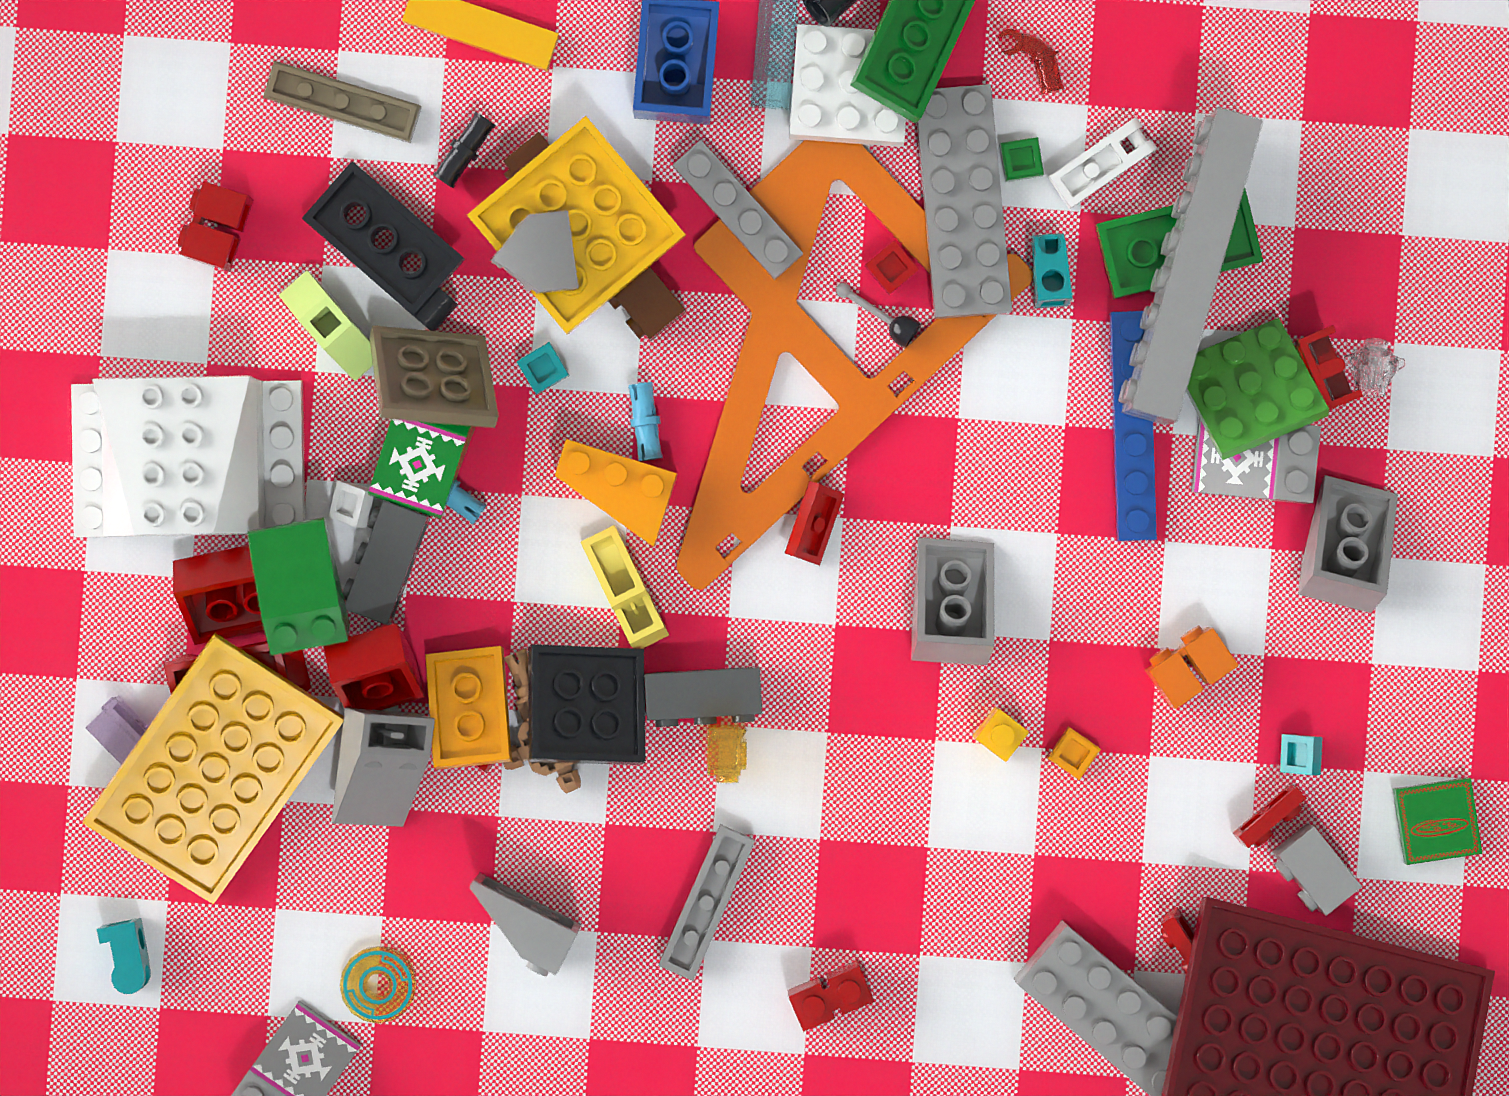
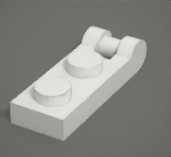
M1136 117L1048 177L1069 209L1158 149L1152 139L1148 141L1141 132L1140 128L1143 126ZM1126 138L1135 148L1130 154H1127L1120 144Z

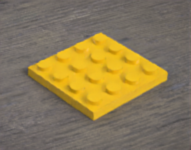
M587 116L583 117L467 214L496 251H498L513 233L517 224L523 221L526 216L538 213L568 211L579 288L547 293L531 291L567 335L686 236Z

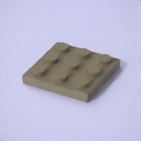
M372 325L369 337L380 419L496 427L499 416L485 336Z

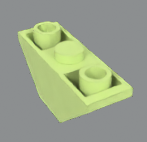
M308 270L279 294V297L302 326L354 381H357L373 366L371 345L368 337Z

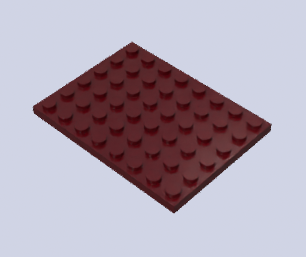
M1202 897L1161 1096H1472L1495 971L1211 897Z

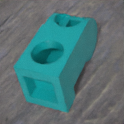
M1064 233L1032 235L1031 248L1034 266L1032 271L1035 309L1069 306L1073 296Z
M137 918L102 925L96 930L99 944L110 942L115 967L111 974L114 988L123 994L138 992L149 982L151 977L142 919Z

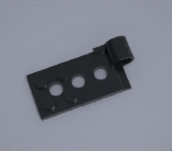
M351 161L302 219L430 331H436L458 306L440 288L463 263L465 258ZM355 206L364 207L366 211L364 220L357 225L349 224L347 221L349 210ZM383 230L392 231L394 236L392 244L386 249L376 248V235ZM411 254L419 255L422 260L420 269L415 273H405L402 267L404 259Z

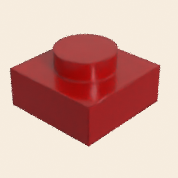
M895 240L865 264L866 269L888 295L919 270Z

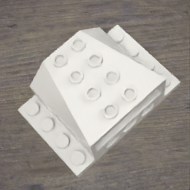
M251 376L93 379L94 384H71L74 537L245 535L248 531L305 521L303 381H261Z

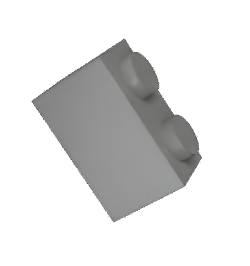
M1308 823L1271 851L1278 859L1273 865L1287 882L1294 879L1302 889L1297 894L1311 912L1318 909L1319 912L1328 915L1362 888L1361 884L1315 826Z

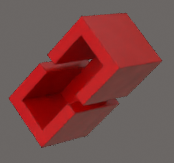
M203 181L201 189H195L190 201L189 209L193 211L194 215L192 222L190 221L189 226L184 225L179 234L178 247H181L180 255L230 272L240 239L235 238L234 235L206 227L204 223L206 220L243 232L254 200L248 195Z
M858 960L826 973L829 987L823 989L821 980L817 977L787 990L788 998L803 1032L835 1019L834 1010L840 1009L842 1015H845L874 1002L873 995Z

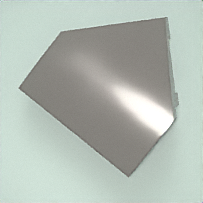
M568 211L538 213L526 216L523 221L517 224L513 233L490 260L498 268L502 267L523 284V288L527 292L533 290L536 293H547L579 288Z

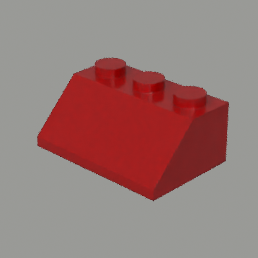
M249 545L173 561V594L194 645L209 642L214 633L226 639L264 631Z

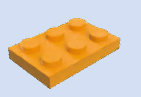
M502 646L426 654L430 717L435 719L432 738L433 768L441 770L512 762L504 648Z

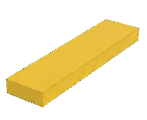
M409 0L402 18V22L546 72H548L559 39V33L461 0Z

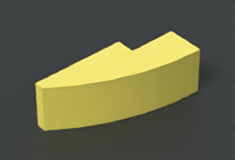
M615 525L581 541L580 543L633 649H643L669 636Z

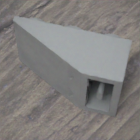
M345 708L331 823L404 826L430 759L434 718L414 712Z

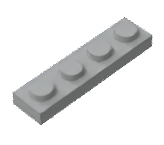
M702 140L697 142L672 165L774 280L803 255V252Z
M720 824L658 966L694 981L752 850L755 839Z

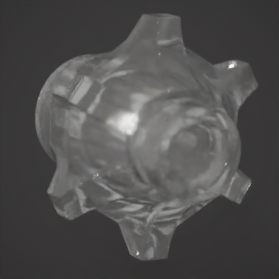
M1368 338L1365 340L1363 347L1353 349L1352 354L1344 355L1345 364L1353 374L1354 383L1356 384L1355 391L1361 389L1363 396L1374 398L1385 396L1386 388L1389 386L1393 376L1405 367V359L1394 355L1388 348L1389 342L1384 339Z

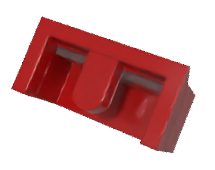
M1334 325L1295 341V348L1329 410L1363 397L1361 389L1352 392L1343 371L1345 369V361L1337 357L1328 336L1336 332Z

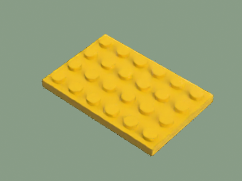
M214 633L89 810L82 824L214 904L344 721V716Z

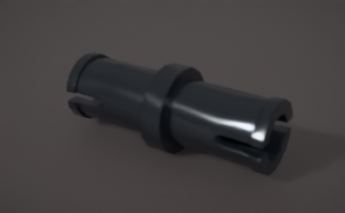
M475 112L458 140L455 138L450 143L452 149L433 175L451 188H454L471 160L474 162L479 157L476 154L496 125L478 112Z

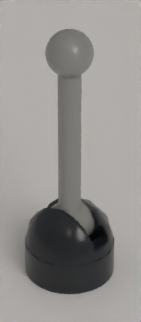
M840 283L836 287V294L839 297L849 298L889 324L891 338L904 349L913 340L922 324L913 317L906 315L893 319L852 292L847 283Z

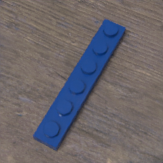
M1144 311L1109 313L1117 541L1157 540L1153 422L1121 413L1124 404L1118 402L1124 381H1129L1133 374L1134 366L1129 365V360L1135 343L1139 344L1143 339L1145 330L1140 328V321Z

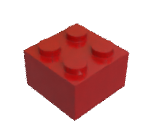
M398 623L379 625L371 631L348 636V641L323 646L330 684L344 708L384 710L424 698L416 658Z

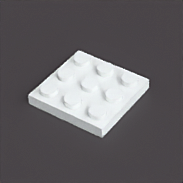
M797 24L789 139L904 147L906 118L850 86L875 30Z

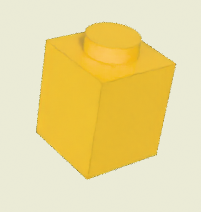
M994 707L972 737L1003 761L1007 762L1029 731L1002 710Z

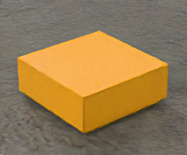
M1068 727L1047 758L1080 780L1101 749Z

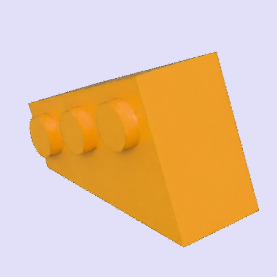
M566 439L555 476L651 546L655 547L677 479V473Z

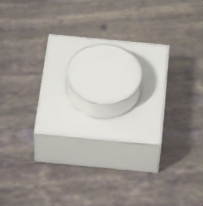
M337 480L328 517L356 528H366L374 497L368 495V488L348 481Z

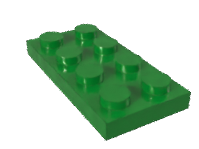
M889 0L850 86L913 123L921 120L975 0Z
M1245 187L1220 273L1263 262ZM1174 205L1095 225L1113 299L1150 291L1156 269L1160 270L1165 262L1166 255L1161 254L1165 235L1167 232L1171 233L1177 220L1171 217Z

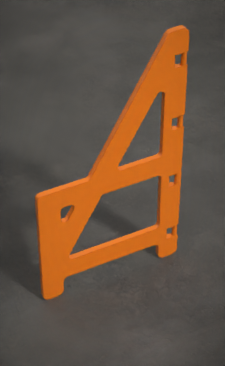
M804 140L749 192L803 252V255L776 280L754 259L721 220L715 223L694 245L695 252L746 305L752 314L676 565L678 573L694 589L701 590L711 584L804 496L809 481L818 483L997 315L936 319L877 376L867 378L797 304V296L831 184L837 180L845 183L930 274L925 211L862 144ZM1007 254L1012 301L1032 282L1033 273L1019 256ZM784 352H788L837 402L839 409L828 422L753 492L745 493L740 485L779 356ZM904 371L913 381L895 397L888 385ZM818 452L827 462L809 478L802 466ZM730 533H733L741 542L728 555L722 558V555L715 548Z

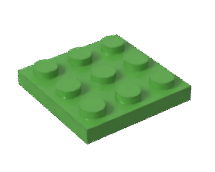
M1279 318L1198 351L1196 354L1186 393L1222 461L1329 416V408Z

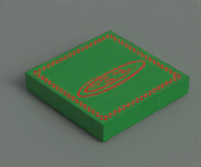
M1466 777L1393 788L1404 864L1411 865L1483 854L1471 778Z

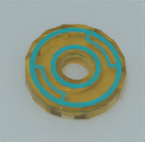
M386 946L364 948L351 957L342 971L340 981L342 1000L350 1012L363 1021L378 1024L393 1021L406 1012L415 998L417 989L415 968L411 962L398 950ZM382 974L388 979L389 989L386 993L379 995L370 990L368 981L372 975Z

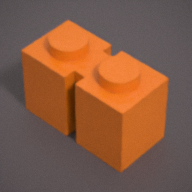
M1200 625L1194 627L1180 638L1183 644L1177 649L1170 651L1166 647L1149 659L1152 665L1146 668L1145 672L1170 708L1177 709L1204 690L1183 660V656H1186L1204 684L1208 683L1209 685H1212L1239 666L1212 627H1206L1203 630Z

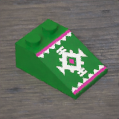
M391 419L368 495L442 519L476 426Z

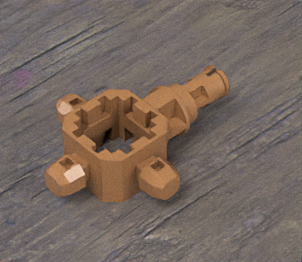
M526 648L516 652L520 663L517 662L514 653L504 657L518 688L515 690L518 701L515 703L523 719L517 735L521 746L517 747L516 744L511 746L512 762H503L507 770L524 766V761L528 760L529 762L528 651ZM529 762L532 771L543 776L557 771L559 777H556V780L561 790L565 793L581 787L578 769L574 770L572 764L575 763L549 762L543 764V762Z

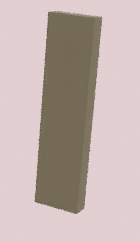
M277 61L273 63L263 98L407 143L412 141L422 108L421 105Z

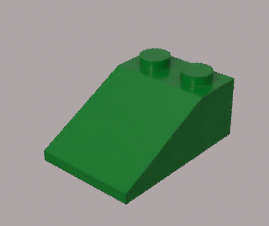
M325 517L248 531L247 536L261 618L270 654L276 655L348 641L350 621Z

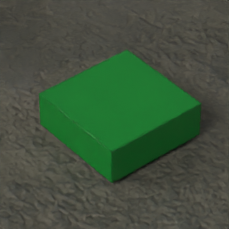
M1038 137L1000 143L1005 182L1044 176Z

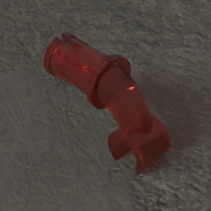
M1006 29L1001 32L998 39L1011 36L1018 42L1013 49L1002 51V54L1015 56L1019 52H1023L1031 56L1029 61L1034 62L1041 95L1065 89L1056 58L1059 55V50L1055 51L1049 44L1031 34L1019 33L1014 29Z

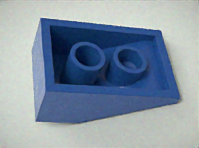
M642 0L633 101V115L635 119L710 125L720 2L706 0Z

